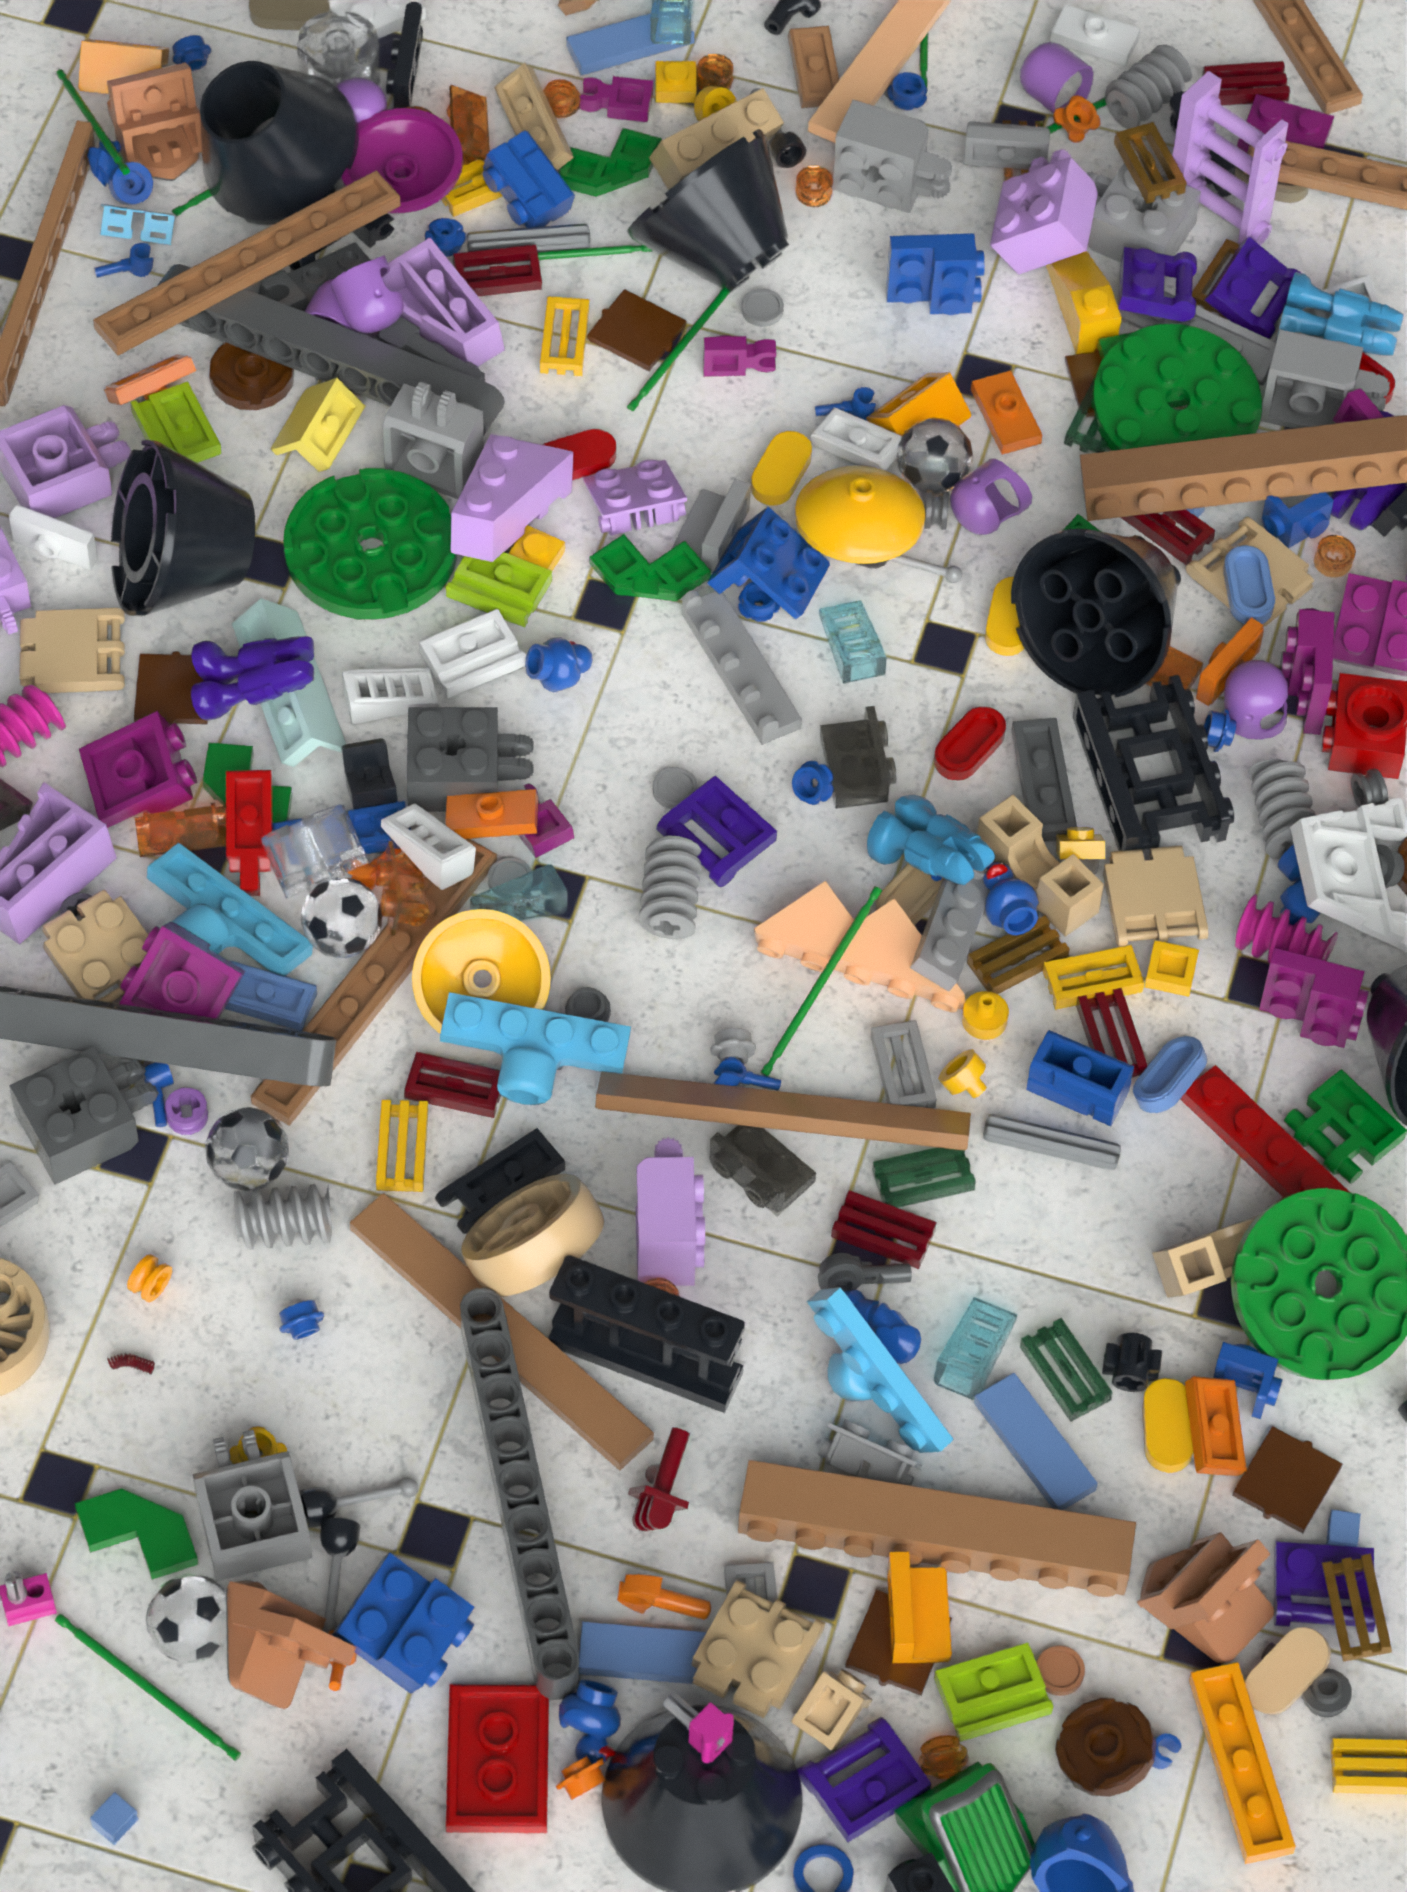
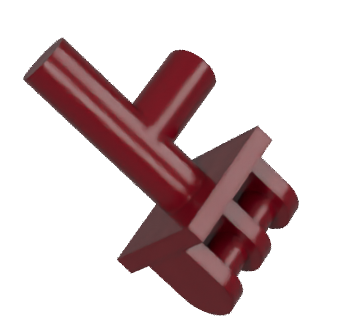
M672 1427L660 1464L649 1466L645 1472L646 1480L653 1484V1486L643 1485L629 1489L628 1495L638 1499L632 1517L633 1525L637 1530L646 1532L664 1529L671 1523L674 1511L688 1509L690 1502L670 1494L690 1437L689 1432Z

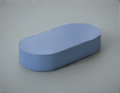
M1247 545L1237 546L1227 553L1223 567L1230 611L1233 617L1243 624H1246L1251 617L1263 624L1271 618L1275 605V595L1268 559L1258 548Z
M1183 1036L1169 1041L1136 1080L1133 1086V1093L1139 1107L1143 1111L1159 1113L1170 1109L1181 1099L1207 1064V1055L1202 1043L1197 1038Z

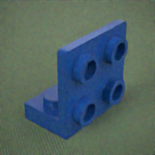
M768 506L736 531L707 583L716 592L721 594L731 585L735 584L739 587L750 578L794 619H798L804 614L827 572L830 562Z

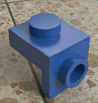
M1326 492L1317 493L1288 508L1279 497L1267 496L1262 514L1263 526L1272 536L1278 537L1287 548H1290L1307 537L1313 539L1320 536L1328 528L1334 500Z
M1223 1342L1213 1378L1235 1380L1236 1387L1258 1393L1252 1417L1261 1419L1265 1404L1275 1407L1283 1379L1274 1376L1278 1358L1261 1354L1258 1350L1246 1344L1232 1345Z

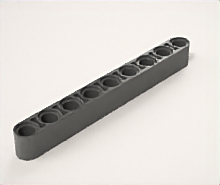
M181 264L173 265L159 284L191 267ZM243 289L179 323L182 326L323 381L338 378L351 392L387 406L392 405L404 383L416 387L420 381L430 384L431 391L439 396L445 390L453 392L456 396V402H465L483 411L484 435L505 404L501 392L487 382L247 289Z
M0 986V1039L85 1051L95 1047L98 1054L308 1086H331L336 1038L329 1035Z
M476 1288L469 1291L460 1303L461 1333L534 1681L538 1691L543 1696L552 1700H562L569 1694L574 1693L579 1684L578 1648L504 1305L501 1297L495 1291L488 1288ZM478 1314H487L492 1317L485 1322H478L472 1319ZM487 1356H496L501 1359L496 1364H485L481 1360ZM495 1399H506L511 1402L503 1408H497L489 1404ZM505 1442H515L520 1445L518 1449L513 1451H505L499 1448ZM515 1485H523L530 1489L523 1495H514L508 1491L510 1487ZM524 1529H532L539 1533L533 1539H523L517 1534ZM541 1573L546 1575L549 1580L542 1584H533L528 1582L526 1578L532 1574ZM551 1618L556 1620L559 1625L553 1629L544 1630L539 1628L536 1623L541 1619ZM554 1663H560L569 1668L562 1675H552L544 1669Z

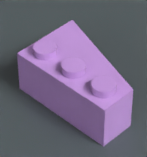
M428 238L388 263L390 271L382 280L390 291L401 292L404 308L400 317L419 327L421 337L430 342L439 343L450 354L464 362H471L477 367L505 350L498 320L431 238Z
M490 434L452 510L451 553L490 562L498 558L524 535L526 525L534 518L541 520L548 513V506L558 497L564 499L572 492L573 452L521 441L508 436Z
M43 782L37 792L39 799L30 814H23L18 822L19 831L10 846H3L0 851V931L18 944H21L61 908L65 899L80 892L117 859L106 824L45 782Z

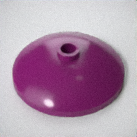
M396 108L374 114L371 118L358 123L359 143L357 154L351 170L346 168L341 176L344 187L377 170L400 195L401 206L388 213H409L422 210L437 203L456 185L463 167L462 146L453 128L443 119L423 110Z

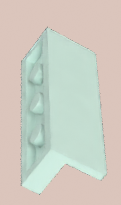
M262 598L232 623L240 648L245 643L264 640L265 638L284 639L306 636L296 610ZM315 657L309 662L314 666L313 682L301 690L285 692L274 700L271 699L260 703L281 763L295 767L318 746L342 753L341 747L346 744Z

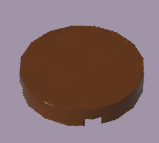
M224 343L218 347L210 359L209 378L215 395L225 404L240 410H260L275 405L287 396L293 386L294 369L232 344Z
M1099 1698L1083 1703L1067 1716L1062 1724L1063 1730L1060 1733L1059 1740L1057 1738L1055 1751L1063 1774L1075 1788L1092 1796L1111 1797L1131 1790L1145 1779L1154 1764L1157 1748L1153 1728L1140 1709L1129 1702L1127 1704L1116 1702L1114 1698Z

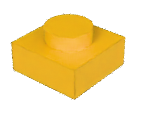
M655 61L656 103H695L697 96L696 61Z
M527 525L524 535L515 542L508 554L553 571L565 552V542Z
M1070 827L1067 828V835H1056V854L1059 859H1067L1073 854L1078 859H1105V840L1101 834H1094V828Z
M1154 940L1145 988L1189 997L1199 949Z

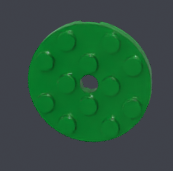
M1158 324L1128 334L1108 351L1099 366L1093 383L1091 407L1094 408L1095 417L1099 425L1098 432L1111 451L1255 434L1262 415V395L1251 366L1239 351L1227 341L1209 331L1190 325ZM1170 395H1184L1187 407L1182 410L1170 407L1166 401V398Z
M364 468L359 469V474L346 476L337 480L333 475L309 489L294 505L284 530L285 562L288 572L298 589L319 607L337 615L356 620L395 617L424 605L435 597L448 582L455 568L458 554L451 553V514L446 501L425 482L403 472L390 469ZM376 538L383 543V546L380 545L377 548L366 549L365 552L360 543L363 540Z
M1317 1188L1300 1191L1281 1198L1268 1206L1254 1219L1244 1233L1238 1245L1232 1266L1231 1290L1237 1318L1246 1336L1261 1354L1278 1358L1277 1367L1296 1376L1308 1379L1338 1380L1351 1378L1370 1371L1383 1363L1399 1348L1407 1336V1235L1402 1227L1384 1208L1374 1201L1357 1193L1336 1189ZM1324 1270L1330 1272L1335 1277L1337 1286L1333 1295L1328 1298L1315 1292V1280L1318 1272Z

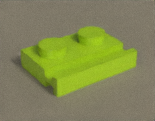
M188 381L148 395V400L138 403L137 400L130 402L131 412L146 440H157L196 463L222 454L221 443Z
M505 552L493 562L464 556L454 572L453 580L446 585V597L486 613L498 609L504 620L525 628L530 614L534 613L552 582V571Z
M1029 1642L935 1671L934 1680L950 1722L953 1723L958 1743L1052 1714L1054 1706L1046 1693V1686Z

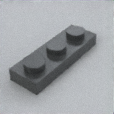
M1057 718L1013 721L1011 732L1025 807L1043 823V841H1056V835H1067V828L1077 827Z

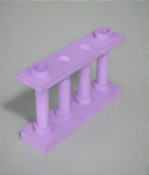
M1208 71L1182 94L1172 156L1187 182L1186 185L1201 191L1199 203L1240 229L1238 244L1251 237L1259 245H1262L1272 230L1270 219L1281 161L1288 146L1285 139L1289 123L1281 119L1272 129L1264 134L1220 105L1219 92L1222 79ZM1214 122L1255 148L1253 157L1217 134ZM1210 150L1250 175L1249 183H1245L1213 162L1211 154H1209ZM1205 177L1245 203L1244 210H1240L1207 188Z

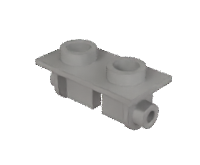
M846 1419L841 1428L828 1423L827 1427L837 1433L833 1440L825 1438L818 1452L819 1456L825 1458V1464L832 1465L856 1477L865 1460L872 1463L865 1477L866 1479L909 1486L912 1485L914 1477L907 1474L910 1466L920 1470L922 1468L921 1464L911 1460L915 1452L914 1450L888 1439L885 1447L867 1440L871 1433L870 1430Z

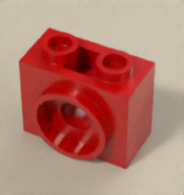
M1340 673L1336 690L1331 689L1325 714L1326 716H1332V725H1325L1322 738L1321 752L1329 753L1328 770L1353 774L1360 772L1366 775L1369 769L1376 768L1385 778L1399 779L1406 746L1407 681Z

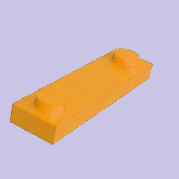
M1239 1663L1191 1672L1189 1683L1244 1863L1249 1864L1293 1854L1296 1845Z

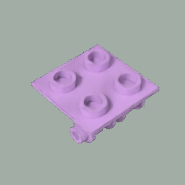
M645 460L638 463L637 466L619 470L603 469L595 475L583 477V482L601 516H598L601 533L609 532L612 536L632 531L630 513L635 530L641 529L640 511H643L648 527H653L654 521L656 525L677 522L680 516L686 515L684 502L687 501V497L666 460Z

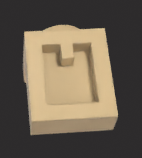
M841 1669L838 1675L833 1672H823L791 1723L830 1750H836L862 1708H868L873 1699L863 1693L867 1685L851 1673Z

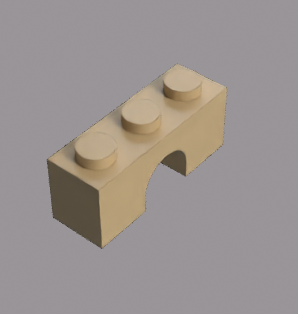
M764 88L662 140L649 159L667 189L670 190L696 168L738 139L745 137L749 143L755 139L753 135L755 130L761 129L767 137V142L770 141L784 122Z
M1011 795L979 818L977 834L993 850L995 854L993 862L1007 864L1013 871L1014 879L1024 880L1034 888L1039 900L1037 909L1066 937L1099 913L1104 884L1074 854L1061 863L1056 860L1043 841V823L1014 795Z
M1257 1216L1153 1252L1152 1255L1167 1298L1185 1296L1227 1280L1226 1278L1231 1277L1238 1245L1244 1233Z

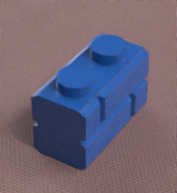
M528 131L521 132L507 143L504 142L489 151L486 155L483 166V178L492 192H500L508 202L507 211L517 225L524 224L526 228L545 227L549 222L557 220L571 210L575 194Z
M1049 1030L1031 1062L1026 1090L1085 1116L1090 1115L1094 1120L1112 1126L1129 1093L1134 1066Z

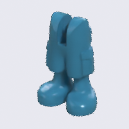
M1295 272L1279 329L1320 336L1323 339L1342 341L1350 345L1364 347L1363 352L1392 356L1394 355L1397 339L1392 334L1384 331H1399L1404 314L1389 307V305L1370 301V298L1345 289L1340 288L1339 291L1335 292V295H1332L1315 287L1306 274ZM1309 307L1330 312V318H1322L1307 313L1302 309Z
M915 794L902 796L896 801V817L887 811L879 814L869 831L867 839L869 856L880 864H893L904 853L905 861L912 867L928 875H938L960 885H966L974 878L973 869L983 871L995 859L993 850L981 839V836L973 833L965 824H962L950 815L937 814L934 805L929 800Z

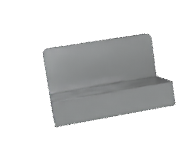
M970 121L967 124L964 164L1029 170L1033 159L1039 157L1048 159L1050 131L1046 127Z
M734 479L726 496L705 489L701 490L672 548L685 540L713 573L733 536L742 526L749 512L751 484Z

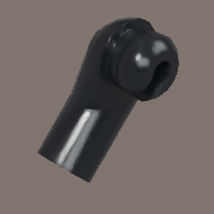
M780 0L764 22V26L771 34L780 35L793 15L801 11L806 18H811L821 8V1Z

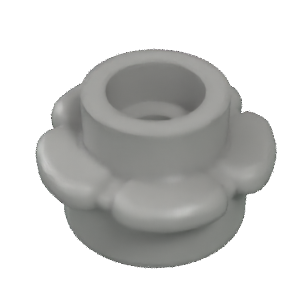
M728 1028L715 1034V1044L710 1048L711 1054L717 1056L720 1059V1063L726 1058L735 1057L743 1064H746L748 1058L755 1054L756 1045L752 1042L751 1033L748 1030Z

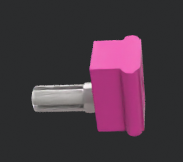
M13 1571L15 1582H12L10 1572L6 1574V1584L0 1586V1596L8 1627L57 1614L47 1573L22 1579L19 1572ZM36 1594H41L38 1598H32Z
M671 1693L664 1700L663 1706L689 1730L688 1743L701 1753L702 1762H712L732 1742L734 1716L731 1713L724 1714L711 1702L698 1713L676 1693Z

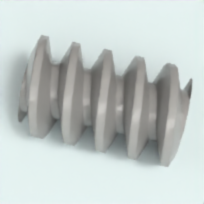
M1163 44L1155 47L1150 54H1146L1138 63L1132 65L1128 71L1123 72L1117 80H1113L1106 87L1105 100L1109 112L1126 129L1139 126L1140 121H1146L1151 116V113L1159 111L1162 104H1168L1173 93L1176 94L1177 91L1181 92V90H1184V83L1190 82L1193 77L1191 68L1185 57L1173 46Z
M1268 759L1252 765L1248 773L1249 779L1252 781L1251 787L1252 793L1255 796V806L1259 812L1258 818L1259 824L1262 826V837L1266 842V853L1272 858L1280 859L1286 850L1294 844L1290 827L1299 819L1315 816L1316 813L1311 809L1313 805L1312 796L1307 793L1309 791V783L1303 778L1306 775L1305 766L1293 761Z
M665 836L650 842L645 850V877L642 882V908L639 913V922L645 930L661 938L684 939L695 933L696 923L693 920L697 917V907L694 904L698 902V891L696 888L699 887L700 877L698 873L701 871V861L697 856L700 855L702 849L690 839L680 836Z
M315 1184L310 1185L306 1199H302L297 1186H291L287 1200H283L277 1187L272 1188L268 1202H264L259 1189H253L250 1202L246 1204L240 1191H234L237 1241L239 1237H242L248 1250H254L257 1237L260 1235L267 1248H273L277 1234L281 1235L286 1247L292 1246L296 1232H299L305 1245H311L315 1231L319 1232L323 1243H330L332 1222L329 1185L325 1197H321Z

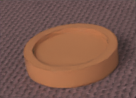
M1053 1646L1043 1651L1038 1657L1036 1663L1045 1683L1046 1692L1056 1696H1065L1075 1692L1081 1686L1085 1675V1665L1076 1651L1065 1646Z

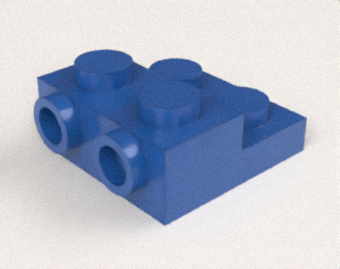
M975 234L890 236L886 279L887 303L929 301L930 314L956 315L972 313L973 303L981 302L982 298L981 278L976 276H984L985 272L984 251L976 250Z
M388 1553L383 1557L332 1633V1636L355 1646V1653L411 1694L423 1687L424 1684L431 1688L442 1676L448 1666V1663L442 1659V1656L450 1644L457 1648L467 1638L474 1626V1623L467 1618L475 1607L438 1579L434 1578L429 1582L392 1553Z

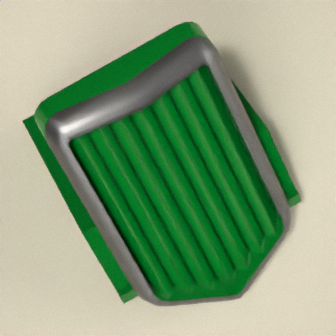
M977 1761L894 1810L897 1824L924 1856L931 1852L933 1853L955 1892H1015L1031 1869L1030 1856L1035 1849V1842L1023 1813L1012 1801L1003 1776L992 1763L982 1766Z

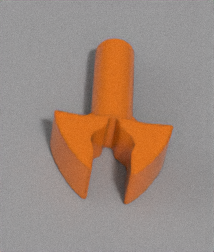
M630 1574L625 1575L624 1582L620 1581L617 1600L638 1613L644 1614L648 1608L654 1606L706 1620L710 1615L711 1603L709 1601L661 1588L662 1577Z

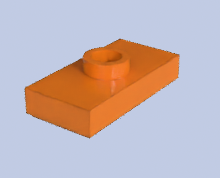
M176 354L105 386L104 392L109 403L123 405L142 395L144 400H148V395L167 389V384L197 370L191 357Z
M1012 371L971 382V392L1002 455L1041 444L1042 433Z
M1251 617L1228 644L1221 642L1216 647L1209 659V665L1200 674L1196 699L1207 706L1212 705L1224 692L1225 682L1230 672L1239 664L1252 660L1259 653L1264 632L1263 624Z
M536 789L447 796L445 825L464 839L537 834L538 796Z
M1191 1377L1185 1382L1196 1473L1240 1476L1247 1470L1235 1380Z

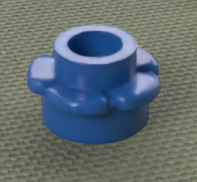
M199 35L184 37L172 46L174 53L173 62L176 65L186 62L191 71L203 68L207 64L208 55L211 53V47L205 44L203 38Z
M904 72L894 78L887 93L888 98L894 101V105L897 108L912 110L920 108L925 104L928 90L921 76L912 72Z
M440 218L432 221L428 225L429 230L425 232V240L431 238L445 257L458 253L466 240V234L462 231V224L457 220Z
M754 582L747 584L738 597L740 601L738 604L739 612L745 618H751L757 622H765L772 619L773 613H777L781 607ZM755 603H762L763 605L757 606Z
M1223 709L1222 712L1210 710L1204 722L1208 746L1214 747V752L1222 749L1223 745L1230 746L1234 739L1236 721L1230 719L1227 709Z
M817 761L805 762L792 778V788L795 795L800 800L811 805H817L820 801H827L834 791V786L832 785L833 773L825 764L818 765ZM813 779H816L818 781V785L816 787L813 784Z
M314 1300L294 1304L279 1313L283 1324L279 1330L281 1333H291L293 1340L311 1336L320 1330L318 1323L323 1320L324 1312L318 1311Z

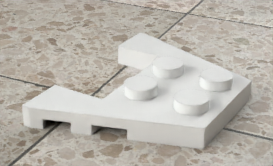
M1389 799L1386 803L1377 806L1374 803L1361 805L1357 810L1344 813L1342 810L1301 818L1292 825L1290 829L1307 906L1407 952V913L1390 909L1375 839L1401 842L1407 837V818L1402 799Z

